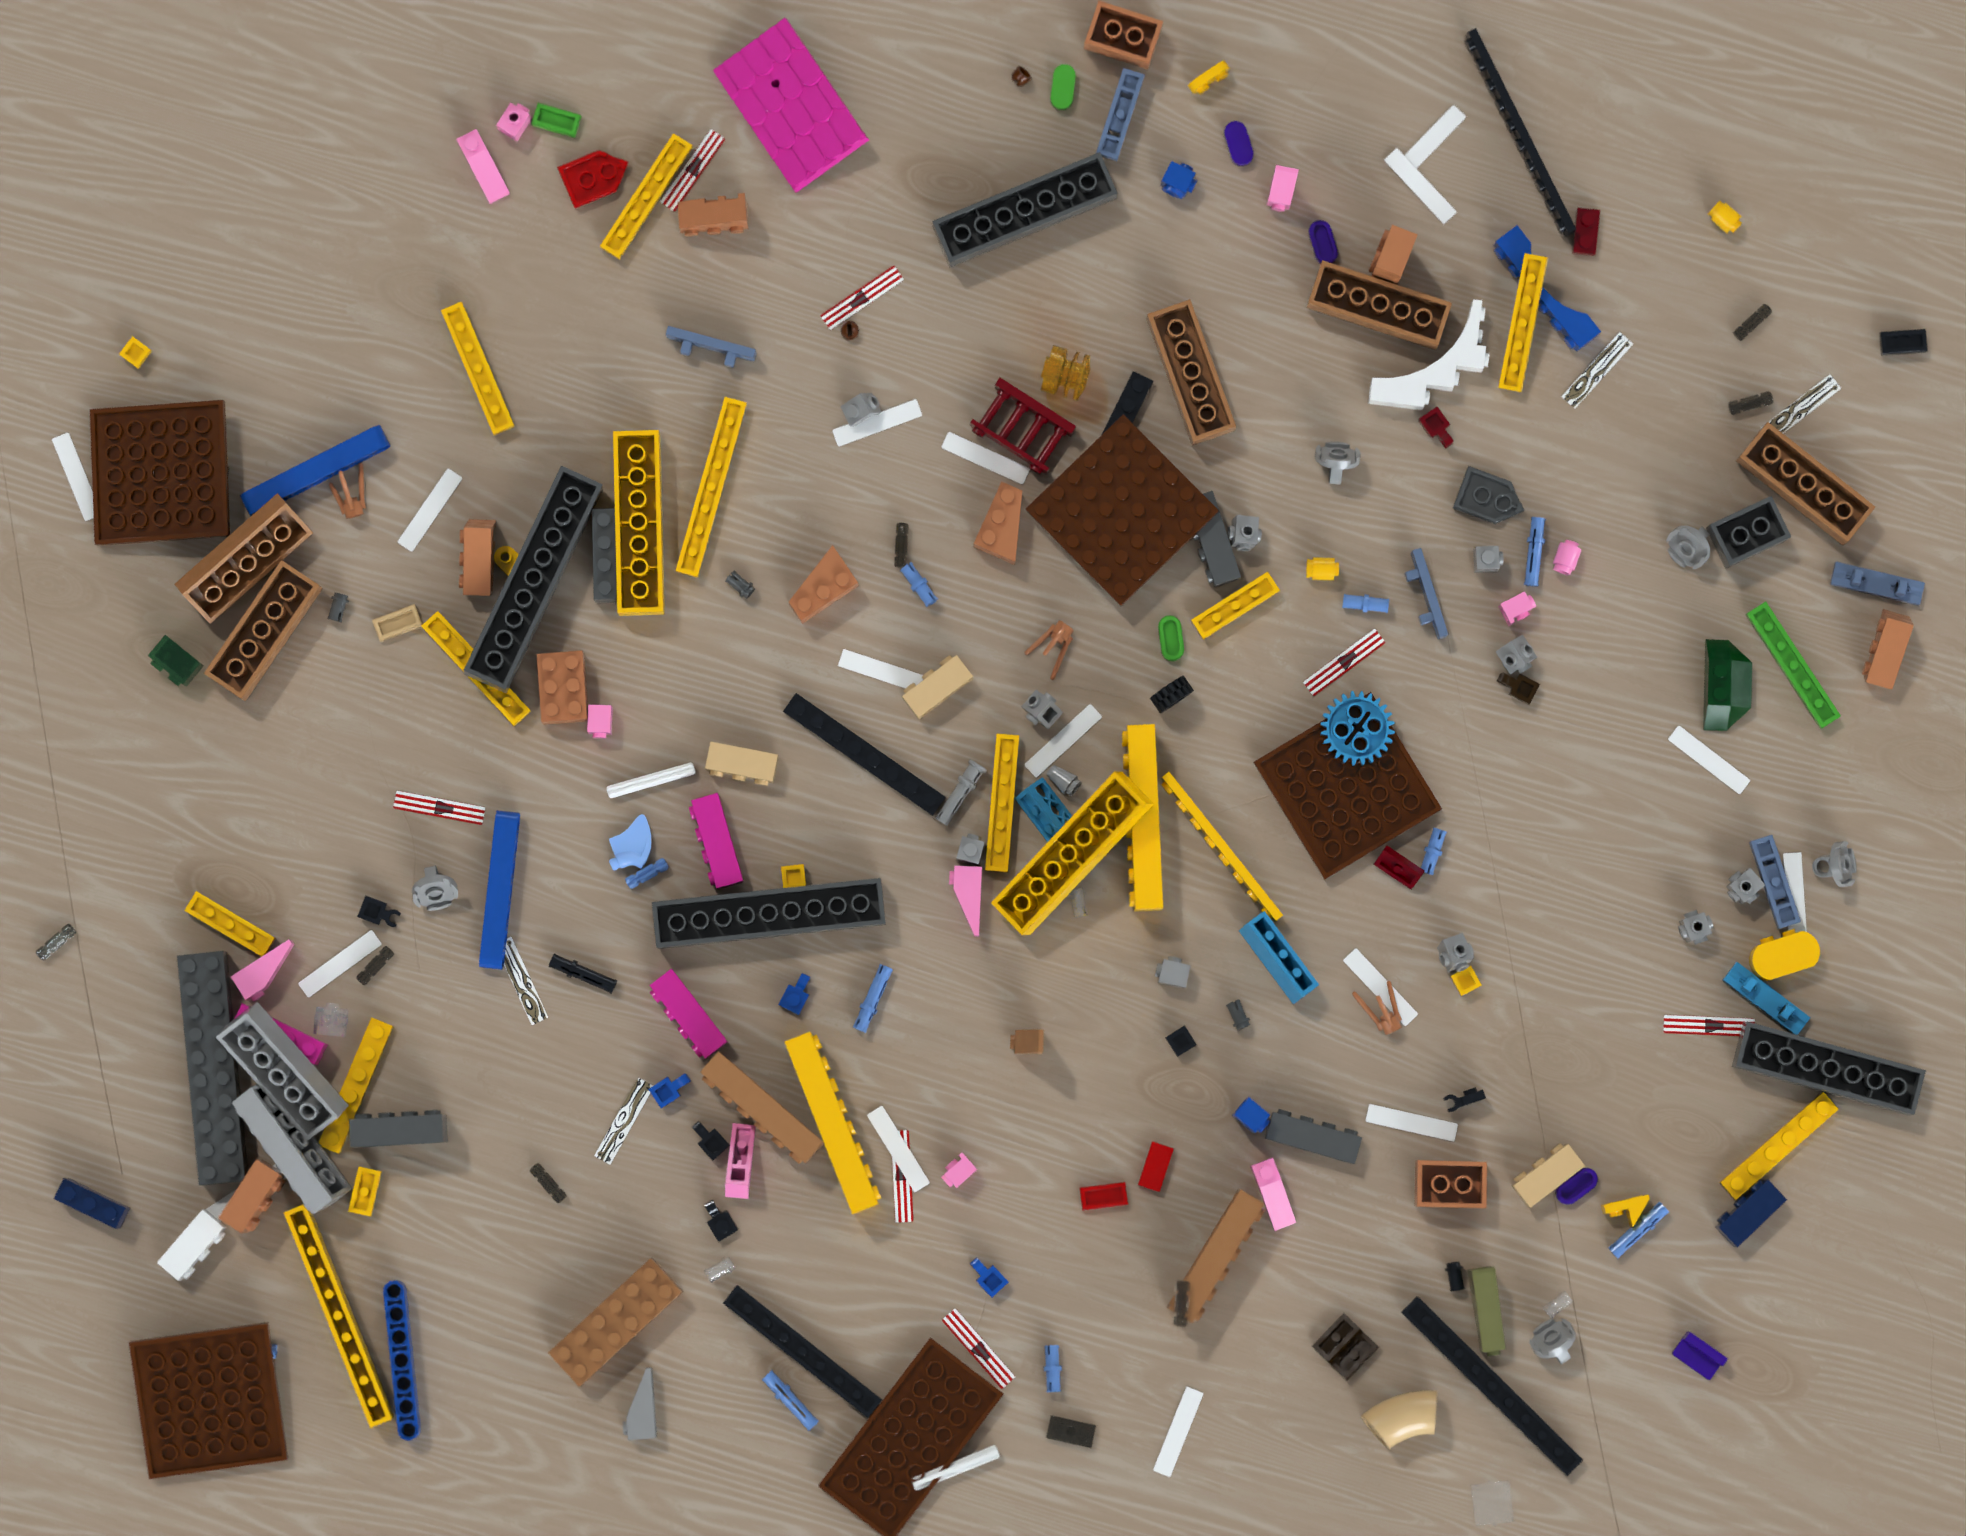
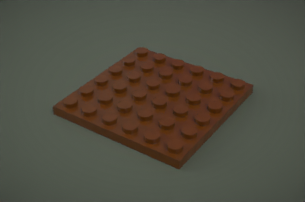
M224 400L90 409L95 545L217 538L230 535L226 411Z
M1124 414L1025 509L1120 606L1130 599L1219 512Z
M1353 706L1349 709V714L1353 718H1359L1361 711L1358 707ZM1366 712L1357 725L1352 724L1354 730L1344 742L1345 745L1350 743L1357 732H1363L1361 726L1370 716V712ZM1371 720L1367 723V727L1370 731L1377 732L1379 730V723ZM1321 722L1253 762L1324 880L1442 810L1396 732L1388 735L1392 740V743L1384 744L1388 750H1379L1382 757L1378 758L1373 755V763H1370L1366 758L1364 765H1361L1360 761L1356 760L1355 765L1352 766L1351 759L1349 758L1343 763L1342 755L1335 759L1336 751L1328 752V749L1331 747L1330 743L1323 744L1327 736L1320 735L1322 731L1326 730L1325 727L1320 726ZM1337 725L1335 732L1338 736L1344 737L1347 735V728L1344 725ZM1358 738L1354 740V747L1357 750H1364L1366 743L1363 739Z
M268 1322L129 1342L149 1479L288 1460Z

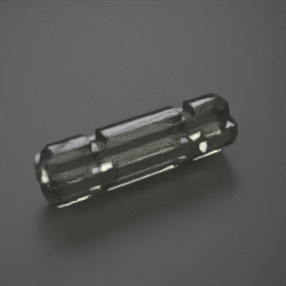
M1763 304L1757 310L1758 312L1755 311L1742 323V326H1739L1733 332L1738 340L1742 341L1748 333H1751L1764 321L1763 318L1766 319L1772 313L1771 308L1767 304Z
M1767 391L1761 393V396L1756 394L1742 398L1740 402L1738 400L1728 403V408L1731 415L1741 413V410L1746 412L1760 408L1762 404L1764 406L1771 405L1773 397L1771 392Z
M907 523L896 524V557L894 565L899 568L907 565V557H905L908 547V536L906 534H908L909 526Z
M65 925L61 932L58 931L45 943V946H41L36 950L37 956L43 961L51 956V952L54 953L67 942L68 938H72L76 934V930L72 925Z
M384 946L379 951L380 954L376 955L364 967L365 970L356 976V979L362 985H366L371 980L370 977H374L386 964L385 961H389L394 955V952L389 947Z
M539 1163L535 1164L530 1169V1173L535 1178H538L537 1181L549 1194L553 1195L552 1198L556 1203L563 1201L566 1198L565 1192L558 1188L559 1185L547 1172H544L545 1169Z
M1179 1280L1176 1282L1178 1294H1175L1174 1312H1176V1316H1174L1173 1324L1184 1327L1187 1325L1188 1318L1185 1317V1314L1188 1313L1189 1295H1187V1291H1190V1282Z

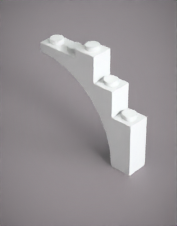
M1473 299L1462 334L1453 347L1438 361L1423 370L1406 376L1372 378L1368 404L1422 410L1424 404L1428 405L1430 391H1426V388L1452 391L1454 385L1458 386L1460 372H1456V369L1482 372L1484 366L1487 367L1489 362V353H1485L1486 346L1477 345V343H1481L1483 330L1479 329L1480 321H1484L1485 307H1482V300Z

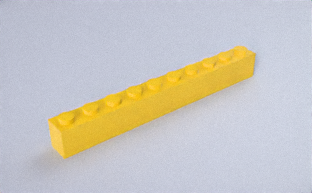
M304 1204L284 1212L370 1428L395 1418L314 1215L305 1208Z

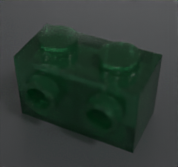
M164 635L148 655L152 659L150 664L160 672L163 669L170 674L168 679L177 686L182 683L187 687L204 666L167 635Z

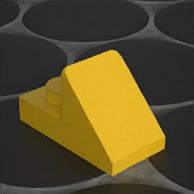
M1649 1194L1603 1204L1601 1208L1603 1214L1609 1213L1610 1217L1623 1215V1210L1626 1209L1629 1225L1633 1227L1650 1198Z

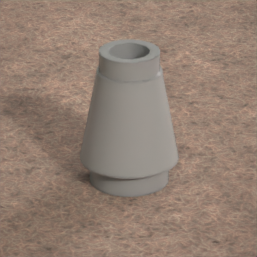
M1053 765L1046 774L1064 795L1072 796L1081 785L1078 776L1056 765Z

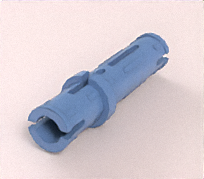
M1531 517L1530 537H1527L1529 546L1525 586H1539L1542 544H1545V539L1543 538L1545 518Z
M882 964L879 965L863 1004L861 1003L859 1006L861 1009L853 1028L864 1033L867 1032L873 1015H876L878 1011L876 1008L893 969Z
M1659 1201L1645 1215L1642 1214L1639 1217L1640 1220L1609 1246V1250L1619 1259L1649 1230L1652 1231L1655 1225L1669 1211Z
M773 1370L762 1379L774 1392V1397L777 1400L780 1399L808 1431L819 1422L792 1393L791 1387L788 1384L785 1385ZM775 1384H777L784 1391V1393L789 1397V1399H787L783 1395V1393L775 1386ZM791 1402H794L795 1405L805 1414L806 1417H804V1416L793 1406V1404H792Z

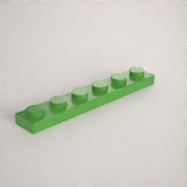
M1767 602L1762 603L1745 614L1819 728L1822 729L1841 717Z

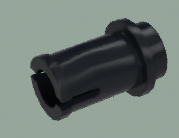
M1460 1261L1446 1263L1447 1268H1445V1271L1448 1272L1450 1291L1464 1290L1461 1272L1463 1266H1460Z

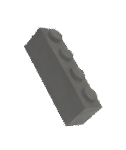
M1213 490L1203 493L1219 510ZM1219 511L1193 537L1194 540H1199L1201 548L1198 549L1201 562L1206 561L1208 570H1205L1208 583L1213 582L1214 588L1241 579Z
M615 508L592 509L595 603L617 602Z
M1278 1109L1277 1113L1272 1112L1265 1139L1355 1164L1362 1137L1357 1136L1358 1131L1347 1128L1344 1129V1132L1335 1130L1336 1125L1322 1122V1126L1313 1123L1314 1119L1302 1115L1300 1119L1291 1117V1112Z

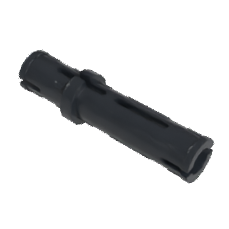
M555 953L548 966L567 974L569 978L575 977L612 994L617 983L616 979L614 980L579 965L576 960L572 962Z

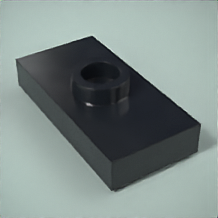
M1926 329L1879 333L1881 356L1926 353L1928 351Z

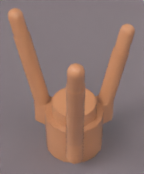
M359 463V501L357 497L351 498L342 471H339L338 474L346 497L344 503L333 483H329V487L340 506L342 515L345 514L346 519L363 515V509L366 508L364 501L363 464Z
M1058 621L1056 625L1052 624L1049 630L1025 651V655H1028L1050 636L1052 641L1043 652V655L1046 656L1056 642L1060 645L1064 642L1051 674V680L1055 679L1068 645L1073 640L1071 634L1074 630L1062 621Z
M1387 981V987L1393 1013L1392 1011L1388 1012L1381 997L1376 996V1000L1383 1013L1380 1016V1020L1356 992L1352 993L1357 1002L1376 1023L1379 1031L1383 1030L1385 1035L1395 1032L1402 1027L1399 1022L1402 1018L1398 1012L1390 981Z

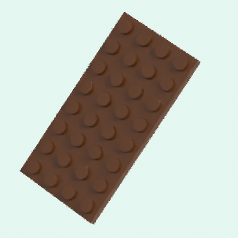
M930 1337L818 1486L882 1536H897L942 1476L933 1479L928 1487L920 1490H915L912 1482L923 1479L926 1472L943 1466L940 1471L948 1469L1004 1393ZM922 1474V1476L919 1479H912L913 1477Z

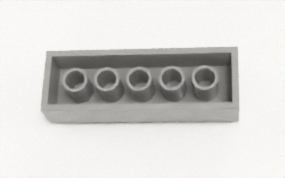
M258 1002L227 1024L216 1036L220 1043L307 1141L336 1120L348 1107L345 1100Z
M258 1084L250 1087L232 1102L236 1113L244 1119L249 1126L250 1132L262 1144L263 1150L276 1163L278 1171L284 1174L289 1181L291 1189L297 1192L305 1208L313 1215L331 1206L352 1190L316 1138L313 1136L307 1141Z

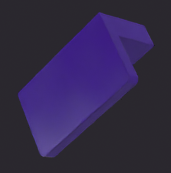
M1689 1331L1684 1334L1672 1352L1673 1356L1707 1380H1710L1718 1368L1724 1366L1728 1360L1724 1355Z

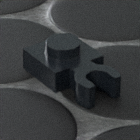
M365 895L357 917L377 925L383 919L388 926L396 927V924L391 922L389 917L392 914L400 916L401 913L396 909L387 911L385 910L387 903Z

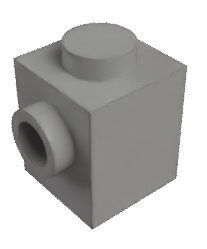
M1478 546L1474 548V573L1497 572L1500 569V565H1503V552H1499V546Z
M968 834L967 837L962 836L956 860L979 866L985 842L980 841L981 837Z
M1169 956L1168 960L1163 959L1162 964H1157L1155 977H1159L1158 983L1186 988L1191 965L1181 963L1182 959Z

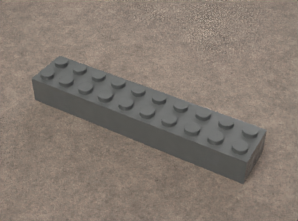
M564 466L560 467L463 670L465 675L507 693L591 517L592 509L595 508L600 498L603 484Z
M881 878L652 902L657 949L886 925Z
M215 951L177 956L199 1186L240 1182L248 1173L243 1118L236 1113L235 1107L232 1104L234 1100L241 1096L238 1062L216 1038L223 1028L234 1020L227 952Z

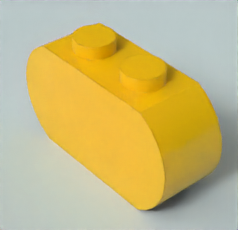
M1795 929L1782 932L1783 937L1774 940L1773 936L1761 939V944L1755 946L1749 956V965L1752 972L1759 979L1768 981L1814 966L1820 956V947L1815 937L1805 931L1796 933Z

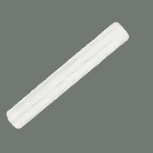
M690 762L607 786L608 796L614 798L694 775L696 772L694 764Z
M993 1445L953 1461L948 1469L940 1471L943 1467L941 1466L924 1474L923 1479L912 1482L915 1490H920L928 1487L933 1479L940 1476L942 1477L938 1482L998 1459L1000 1457L998 1449ZM922 1474L913 1477L912 1479H919L922 1476Z

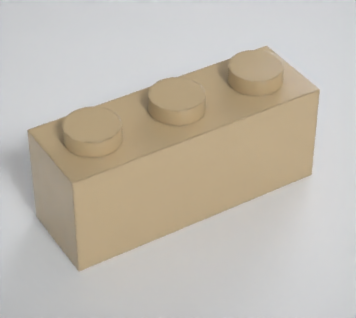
M949 655L939 663L941 665L939 669L935 672L933 669L929 670L921 677L923 681L917 685L912 683L903 690L905 694L902 696V699L918 720L973 680V675L957 655L953 658Z
M710 741L705 769L710 771L709 775L723 777V774L732 775L733 780L745 782L746 778L755 780L754 784L768 786V782L774 783L779 756L777 754Z
M1561 1143L1550 1150L1552 1155L1546 1160L1541 1157L1532 1164L1534 1169L1527 1174L1523 1171L1513 1179L1515 1183L1511 1186L1528 1208L1534 1206L1585 1167L1569 1144L1564 1146Z

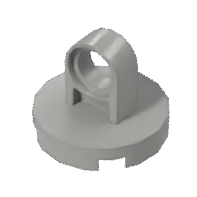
M1326 442L1325 447L1318 445L1315 450L1316 462L1330 468L1329 484L1341 485L1343 469L1354 468L1360 463V450L1358 448L1355 451L1350 449V444Z
M1679 526L1667 537L1666 542L1669 541L1670 546L1668 553L1680 566L1684 568L1690 566L1693 567L1692 569H1697L1706 563L1710 557V547L1706 540L1710 534L1703 526L1699 530L1690 526Z
M1847 841L1835 842L1832 845L1830 855H1823L1814 860L1812 864L1813 872L1819 877H1833L1839 887L1852 886L1855 882V879L1851 878L1852 873H1856V859L1853 849L1847 848L1849 843ZM1821 860L1829 864L1828 872H1822L1819 869V862Z
M436 865L424 868L425 877L417 881L412 887L413 902L417 907L420 908V905L426 906L427 910L430 911L449 907L452 904L451 900L458 897L457 883L446 875H439Z
M1554 1319L1540 1324L1533 1331L1534 1337L1532 1340L1530 1339L1529 1343L1537 1356L1541 1358L1556 1357L1560 1364L1571 1359L1567 1350L1574 1343L1576 1333L1569 1321L1562 1319V1322H1555Z

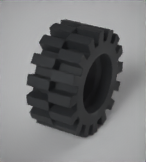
M1183 675L1151 696L1150 700L1159 713H1162L1183 700L1194 690Z

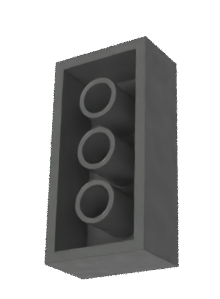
M426 1110L424 1115H418V1112L407 1111L401 1112L399 1117H395V1113L392 1112L378 1113V1118H372V1114H355V1119H349L350 1147L448 1142L447 1115L441 1114V1110Z

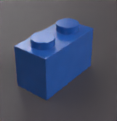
M1250 1097L1246 1098L1232 1114L1235 1119L1252 1133L1262 1132L1270 1123L1268 1120L1270 1114Z

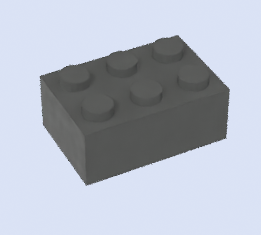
M1772 496L1706 527L1725 569L1791 538V534Z

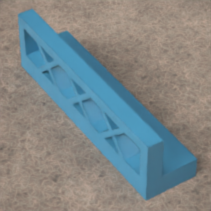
M1043 777L1014 798L1047 842L1072 817L1071 813ZM1040 786L1045 793V797L1040 796L1035 788ZM1051 806L1057 808L1059 815L1053 813Z

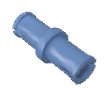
M912 562L900 570L911 584L912 591H916L926 607H929L938 600L927 585L928 581L926 578H922Z
M1344 594L1342 608L1359 609L1367 613V610L1388 613L1389 599L1369 597L1368 594L1364 596Z
M1434 827L1428 847L1425 846L1424 848L1426 853L1421 868L1425 870L1424 873L1430 875L1434 874L1438 857L1442 855L1441 848L1447 834L1446 831Z
M1059 1345L1044 1346L1046 1367H1043L1044 1372H1046V1392H1061L1060 1371H1062V1366H1059Z

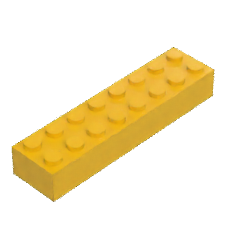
M659 430L613 431L617 613L619 616L665 615Z
M1155 724L1127 725L1126 731H1122V747H1127V754H1123V770L1128 769V778L1154 803L1126 833V838H1131V845L1127 847V861H1132V868L1128 870V884H1133V891L1129 893V907L1134 906V912L1160 911L1163 909Z
M1114 771L999 893L991 904L1021 935H1031L1154 803L1123 772Z
M807 1032L785 1041L852 1215L878 1205V1199L881 1198L877 1185L872 1187L869 1178L873 1177L869 1165H864L861 1156H864V1152L860 1142L855 1143L852 1135L856 1134L852 1122H847L844 1113H847V1109L843 1099L838 1100L835 1092L839 1091L834 1077L830 1079L827 1071L830 1070L827 1058L825 1056L821 1057L818 1049H821L822 1046L817 1034L813 1036L811 1032Z

